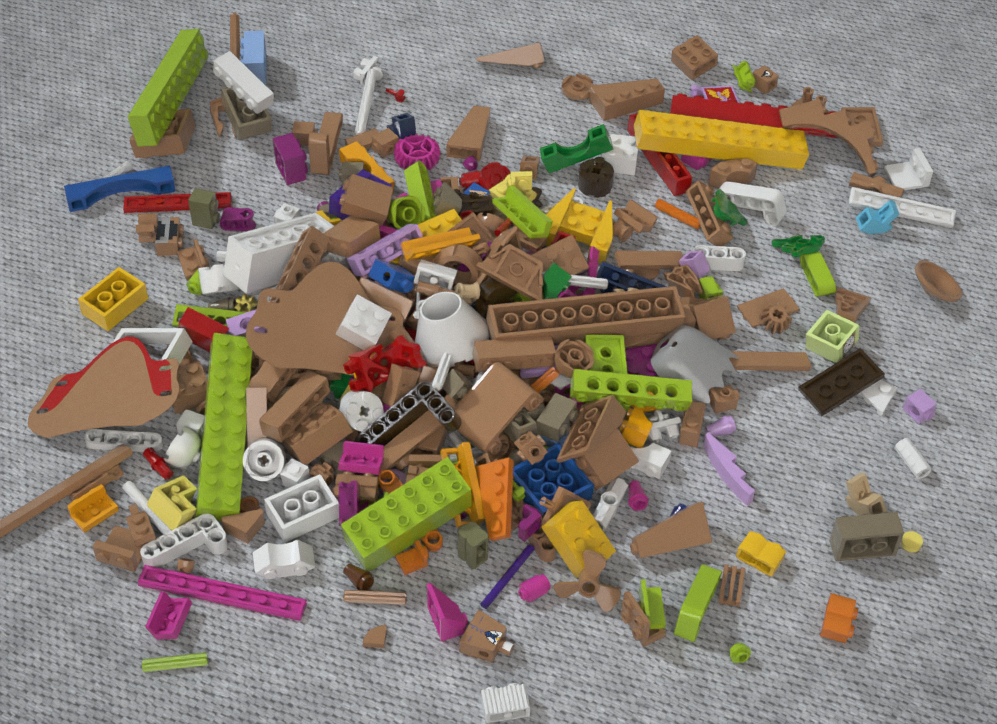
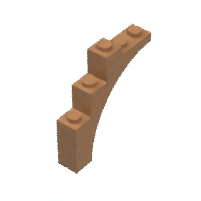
M820 99L779 110L784 129L796 127L814 128L833 134L847 143L857 153L864 164L868 177L876 175L878 164L872 158V153H874L872 143H868L874 140L876 130L870 121L849 126L851 119L845 110L824 115V113H827L824 103L821 104Z

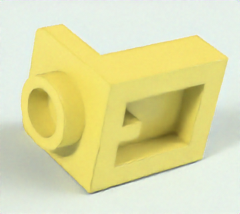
M532 171L511 172L510 179H507V188L508 186H515L518 190H532Z

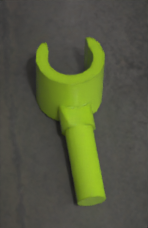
M513 480L514 491L512 492V497L516 502H520L525 498V489L523 486H518Z

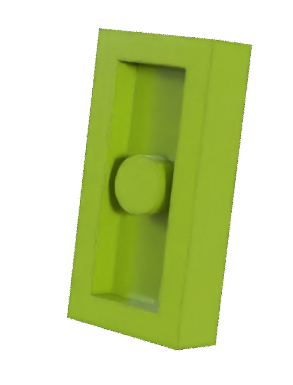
M641 579L639 588L640 606L650 621V629H665L666 621L661 587L646 588L645 579Z

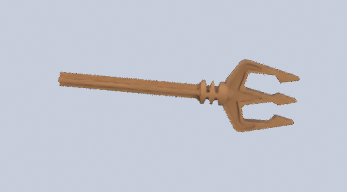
M233 12V14H230V52L240 60V15H236V12ZM221 97L210 103V113L218 137H221L223 131V123L218 121V112L225 111ZM232 126L233 134H234L235 137H237V135H236V133H235V131H234V129H233V126Z

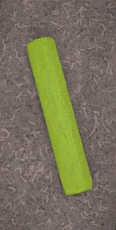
M206 652L143 659L142 670L143 672L205 666L208 664V655Z

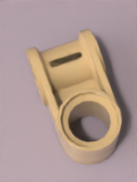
M478 282L470 285L458 283L454 286L456 294L469 305H472L473 302L479 299L480 288Z

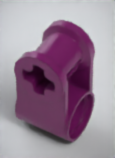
M227 207L223 210L220 227L225 231L247 232L254 230L256 227V222L253 220L254 212L250 208Z

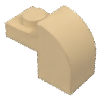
M859 473L846 482L849 495L845 497L846 501L858 516L887 512L883 496L871 492L866 474Z

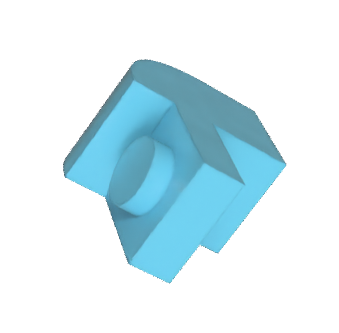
M889 200L878 211L866 207L856 217V220L862 232L867 234L885 233L893 228L891 222L900 214L895 201Z

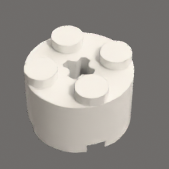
M223 264L213 265L210 269L209 267L198 268L203 295L239 289V287L223 276Z
M367 391L348 392L341 399L340 408L338 409L343 413L350 427L358 431L365 430L384 414L381 400L375 394Z
M270 438L254 441L246 449L243 456L245 470L253 479L258 481H268L278 476L286 462L283 446ZM263 455H267V459L270 460L266 464H263V460L260 459Z

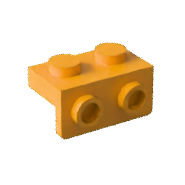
M102 484L91 489L82 497L73 500L67 506L70 518L83 533L119 511L118 506L107 495Z

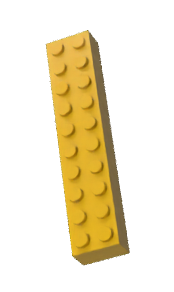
M639 110L634 123L637 149L722 160L747 158L762 165L803 169L809 156L805 133L800 130L649 110Z

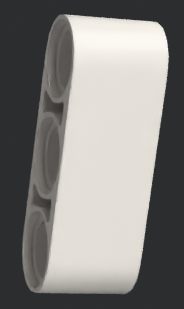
M698 245L693 249V251H703L710 270L740 271L744 267L746 252L742 248Z

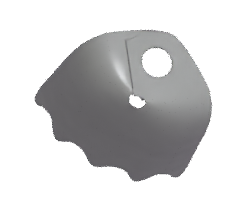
M681 325L676 327L657 344L651 358V364L659 377L692 380V401L710 403L709 389L712 387H724L723 371H735L729 358L739 359V357L701 331L688 325ZM669 339L667 345L663 348H660L662 343ZM676 341L677 345L672 347V344Z

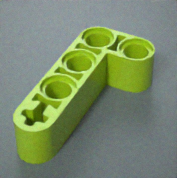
M704 564L701 565L682 604L674 631L675 636L691 642L696 641L702 619L722 575L721 570Z

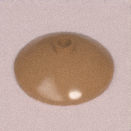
M920 260L915 265L917 279L926 294L946 302H957L962 297V290L959 284L942 267L927 260Z

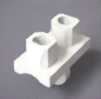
M373 56L371 60L364 58L361 61V69L356 68L354 70V79L360 80V86H365L368 69H376V81L381 80L383 77L382 69L376 64L378 57Z
M655 410L654 417H649V421L653 423L648 435L651 444L662 441L660 432L666 431L668 439L679 437L678 426L681 423L680 417L669 419L668 413L662 414L660 410Z

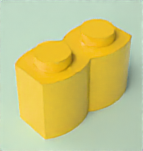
M749 531L736 552V557L739 560L754 566L757 570L770 577L774 575L786 555V551L780 544L767 541L762 534Z

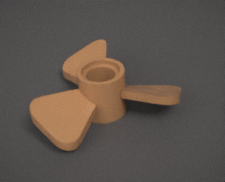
M586 549L583 552L585 569L580 572L579 581L557 582L554 584L553 589L560 598H567L578 591L583 597H595L604 612H609L620 600L621 590L617 587L600 583V572L606 566V559L603 555Z

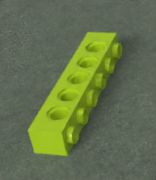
M574 369L571 377L570 399H576L579 402L596 401L613 395L621 406L628 404L639 408L648 406L655 407L656 409L669 408L676 411L688 410L692 403V380ZM588 386H593L596 390H592ZM608 388H613L615 392L610 391Z

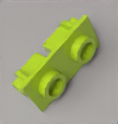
M741 61L738 66L733 64L734 75L739 82L738 86L742 90L752 93L751 87L755 85L756 80L751 72L749 63Z

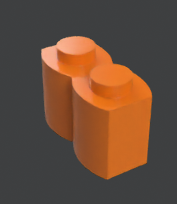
M833 593L830 594L820 633L821 637L846 643L848 637L852 638L855 626L851 625L852 619L856 620L859 610L858 607H855L856 600Z

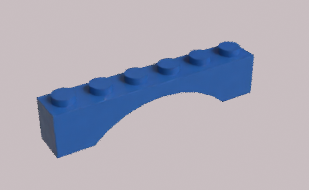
M170 165L64 186L70 212L88 209L97 201L120 192L143 191L156 195L176 192Z

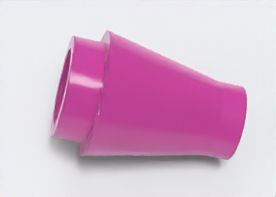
M639 481L629 483L628 504L635 511L644 510L648 504V497Z

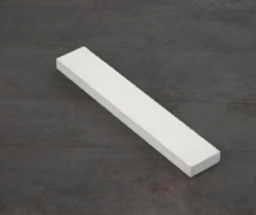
M852 187L850 190L848 202L850 206L863 209L870 207L878 211L885 203L892 200L896 203L900 214L899 217L948 228L954 226L956 210Z

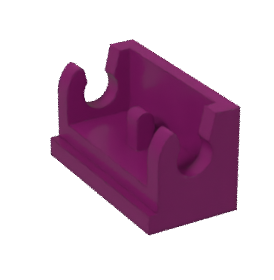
M351 481V483L339 482V526H341L342 523L360 512V484L358 481Z

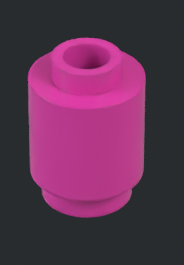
M544 574L540 576L535 575L519 584L518 594L523 601L526 600L528 603H531L547 594L548 590L551 589V585Z

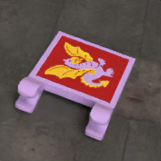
M691 86V97L702 94L704 99L716 97L720 98V101L733 99L740 103L733 86Z

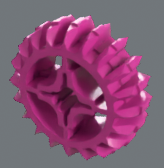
M417 133L409 137L405 136L404 139H399L398 143H396L394 151L395 161L399 168L403 167L404 170L415 162L421 161L427 170L431 171V168L436 167V164L439 163L440 148L435 139H431L430 136L425 137L424 134L418 135Z

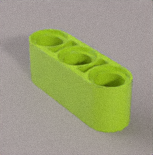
M815 252L800 256L801 267L814 295L819 297L835 294V281L822 254Z

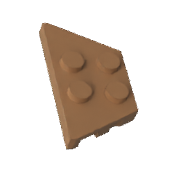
M508 244L501 251L490 255L488 259L477 263L475 269L533 301L542 300L543 262Z

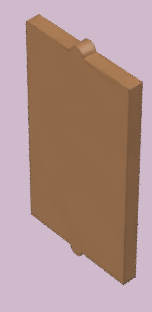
M784 288L737 305V308L743 315V319H746L752 328L761 325L759 316L762 309L771 302L774 305L779 302L781 307L786 305L785 310L791 311V314L800 310L793 301L794 298L790 297Z

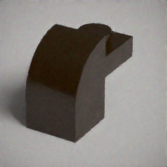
M493 278L488 279L479 286L480 296L475 302L473 309L486 319L488 305L510 303L516 291Z

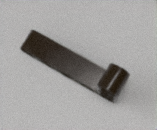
M424 381L419 383L355 438L354 442L385 446L428 410L432 412L449 432H454L460 428L461 419L440 393L432 387V384Z

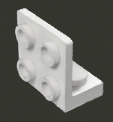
M920 148L913 149L912 156L909 159L910 162L885 165L884 167L891 183L904 190L928 187L933 174V170Z

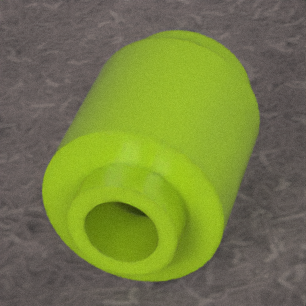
M198 270L186 283L189 292L194 295L202 294Z

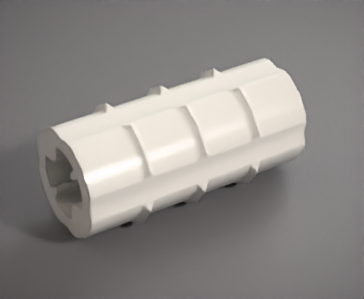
M904 438L895 445V450L899 457L903 459L905 465L908 466L916 479L924 478L930 474L932 468L909 438Z

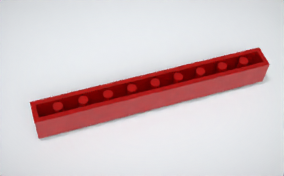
M682 93L672 97L670 114L783 128L779 110L788 108V106L784 105L771 107V104L767 103L754 105V102L750 101L737 103V100L733 99L720 101L721 99L716 97L704 99L703 96L699 95L687 97L686 94ZM830 111L829 113H824V115L834 113L835 111ZM790 128L791 130L804 131L805 135L840 139L833 134L819 129Z

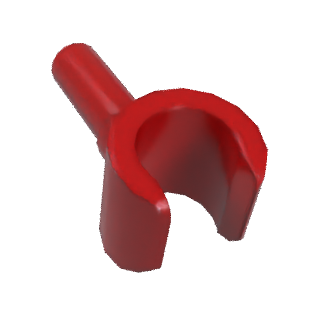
M386 88V92L393 94L396 101L402 103L406 97L403 96L405 94L403 89L394 91Z

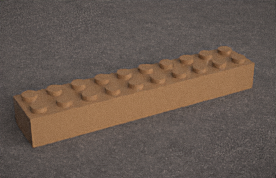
M672 286L488 305L486 320L491 340L551 336L553 344H560L566 339H570V341H576V339L583 341L585 334L624 335L625 337L671 332L676 327L683 325L686 317L677 287Z

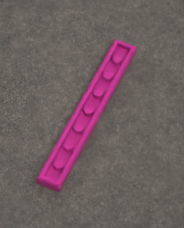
M147 565L144 566L138 580V586L301 621L307 606L306 599Z

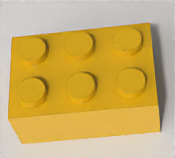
M118 267L82 295L78 302L82 315L106 331H110L149 298L146 284Z
M583 500L567 503L541 527L575 578H579L580 572L585 569L583 560L584 550L590 549L603 555L606 560L616 552Z

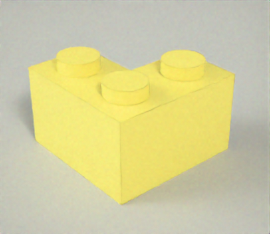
M183 475L154 488L147 506L172 531L191 521L196 508L190 502L197 488Z

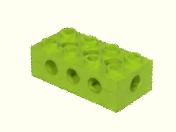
M585 334L583 342L588 344L593 350V358L595 359L590 369L591 371L627 374L624 335ZM588 386L590 389L596 390L593 386ZM608 388L610 391L615 392L613 388ZM631 405L622 406L626 410V414Z

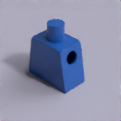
M375 259L368 274L369 277L389 289L408 293L413 289L415 276L400 265ZM386 272H389V273H390V277H389L388 275L384 276L385 273H386Z

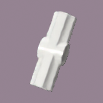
M621 478L613 479L610 482L606 492L601 495L600 503L593 513V517L604 532L611 519L616 515L617 508L628 489V484Z

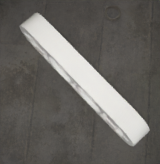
M91 429L84 435L85 443L91 449L113 450L124 444L131 448L132 451L144 452L145 449L152 447L157 452L163 447L161 435L154 432ZM111 438H119V441L116 443L109 442ZM131 439L139 440L136 444L128 443Z

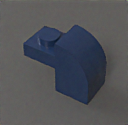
M409 113L393 116V124L387 125V128L393 131L399 139H404L405 136L416 135L415 119Z

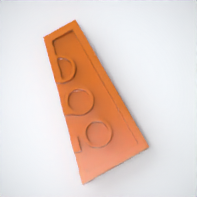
M509 457L476 466L489 539L492 541L511 537L514 460Z

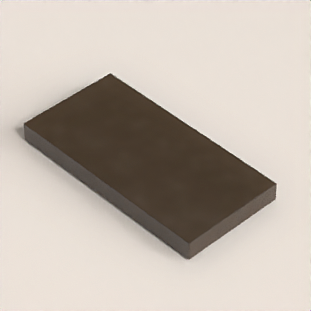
M859 348L800 385L798 390L823 416L884 378L885 373Z

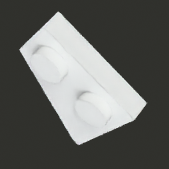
M879 380L860 392L859 395L864 398L868 405L872 404L877 409V414L882 416L895 395L897 387Z

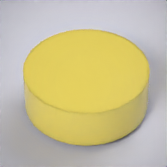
M914 531L904 533L901 540L903 549L912 553L919 551L923 544L921 535Z

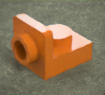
M419 540L414 541L415 548L396 555V561L404 575L428 566L427 558L429 557V552L425 545H421Z

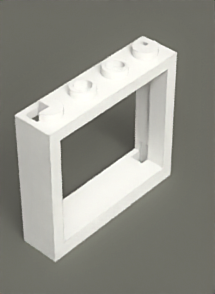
M121 328L113 341L115 342L124 337H135L143 344H170L161 360L174 358L178 360L179 364L192 343L184 328ZM163 366L159 370H169L172 366Z

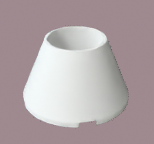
M436 293L427 298L420 307L415 344L420 345V351L428 365L438 367L444 353L452 354L453 356L450 367L455 366L454 363L463 360L468 362L473 359L474 341H485L490 338L487 321L456 293Z

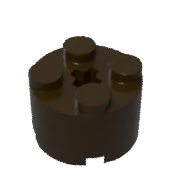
M599 156L582 162L579 167V190L584 195H593L595 198L608 195L613 186L614 169L612 165Z

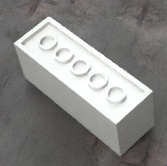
M317 213L229 236L223 276L246 294L279 283L302 232L313 226L322 233H325L334 225ZM325 252L320 260L327 256L329 252Z

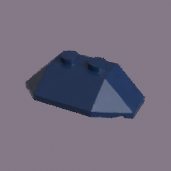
M603 261L596 277L608 280L607 289H600L602 294L614 292V289L628 291V288L643 290L667 287Z

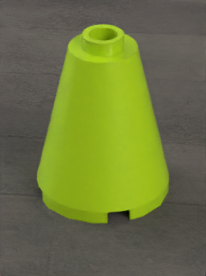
M403 196L390 201L386 219L398 230L408 224L418 225L424 222L425 207L418 198Z

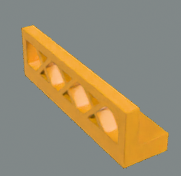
M467 227L403 241L400 245L407 262L437 255L442 249L451 245L460 244L473 247L481 238L479 234L472 235L470 228Z
M462 442L458 448L442 449L440 451L442 460L448 457L447 454H456L458 462L454 466L471 488L472 507L465 510L469 514L470 521H461L459 514L454 517L456 528L471 521H475L480 525L485 520L470 442Z

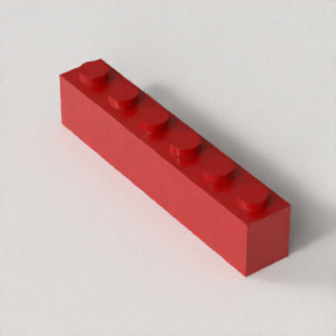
M638 113L629 115L627 131L630 136L635 137L634 123ZM641 149L673 196L685 194L686 190L691 187L693 177L675 153Z

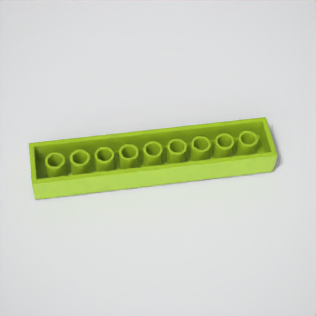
M186 29L179 32L127 116L138 147L158 145L207 61L209 54L208 50L205 49L204 37L201 35L200 29Z
M214 333L210 349L195 518L202 514H211L217 521H222L221 517L240 512L247 423L246 388L249 387L252 360V349L249 347L246 337Z

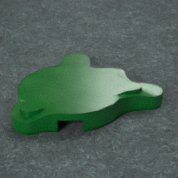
M718 189L716 196L711 200L712 203H716L713 206L716 217L723 221L729 219L732 221L730 223L732 226L736 224L745 226L748 223L746 218L738 211L737 206L727 198L726 194L721 189Z
M797 235L790 238L772 240L773 247H780L782 252L791 253L792 257H800L804 254L818 252L825 243V237L822 235H810V239H804L803 235Z

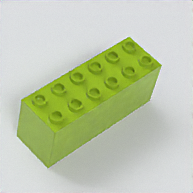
M446 457L342 523L341 528L344 540L364 570L370 572L414 544V541L426 536L428 532L436 530L472 507L471 488L450 459Z

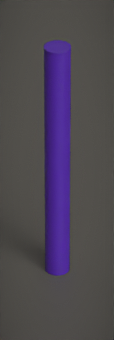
M526 546L480 603L481 607L487 609L532 554L534 551L533 546Z

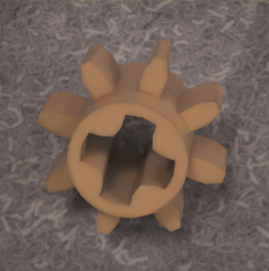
M326 462L322 465L317 463L311 468L310 476L315 477L320 474L327 486H329L335 478L333 474L335 470Z

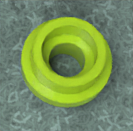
M736 643L730 648V659L734 663H743L750 657L751 650L744 643Z

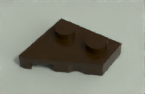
M454 189L456 194L462 199V208L458 214L459 216L466 210L474 212L476 216L479 213H483L482 216H487V213L494 215L492 197L480 196L472 192L467 195L460 193V189Z

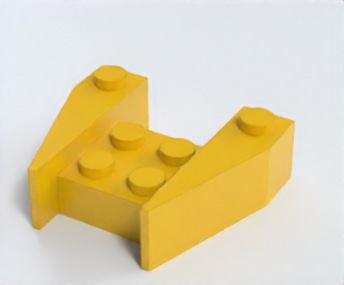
M573 188L546 214L553 222L549 236L546 237L547 243L545 245H552V241L558 231L576 236L575 241L590 245V248L594 246L599 250L598 263L606 262L613 240L612 201L609 200L606 210L602 211L575 202L576 189ZM589 248V253H588V258H587L588 260H589V257H590V248Z

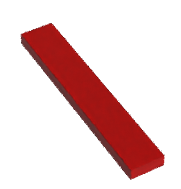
M231 192L215 193L216 200H218V209L231 207ZM191 194L124 197L123 210L124 213L190 210L188 200Z

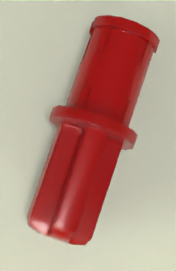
M152 447L144 450L143 457L150 463L152 470L157 471L165 480H169L173 476V471L166 465L164 458L160 457Z

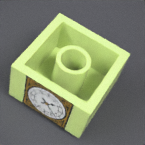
M826 310L806 333V348L837 363L847 355L859 340V325Z

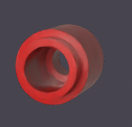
M473 171L461 174V178H459L460 186L466 191L474 182L480 185V172Z

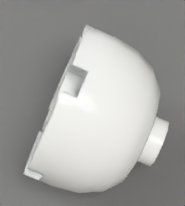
M186 426L181 429L184 431L182 436L177 434L166 452L169 457L164 458L165 462L177 468H185L193 462L197 463L201 455L200 438Z

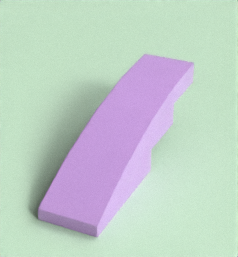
M708 432L705 435L704 448L712 465L730 490L748 506L753 502L755 490L744 481L746 473L736 465L737 456Z

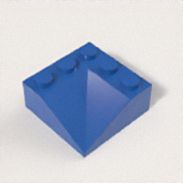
M559 443L546 449L548 453L544 455L541 461L531 465L526 460L513 467L514 482L525 489V498L522 500L528 505L535 507L543 515L546 514L548 508L540 505V501L545 502L541 498L546 497L552 501L559 486L587 501L591 500L593 496L594 484L572 459L560 463L556 461L562 449Z

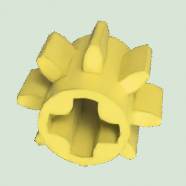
M244 293L242 298L238 297L236 299L238 304L234 309H237L239 312H250L256 310L254 307L258 305V302H255L254 295L250 297Z

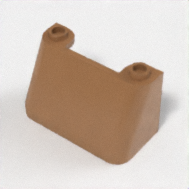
M495 362L453 408L461 419V426L456 431L482 453L488 452L496 456L502 446V442L498 438L501 432L523 407L532 411L539 407L544 398L505 365Z

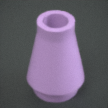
M725 415L711 425L706 426L705 429L712 436L732 434L733 431H736V425L732 416L727 417Z

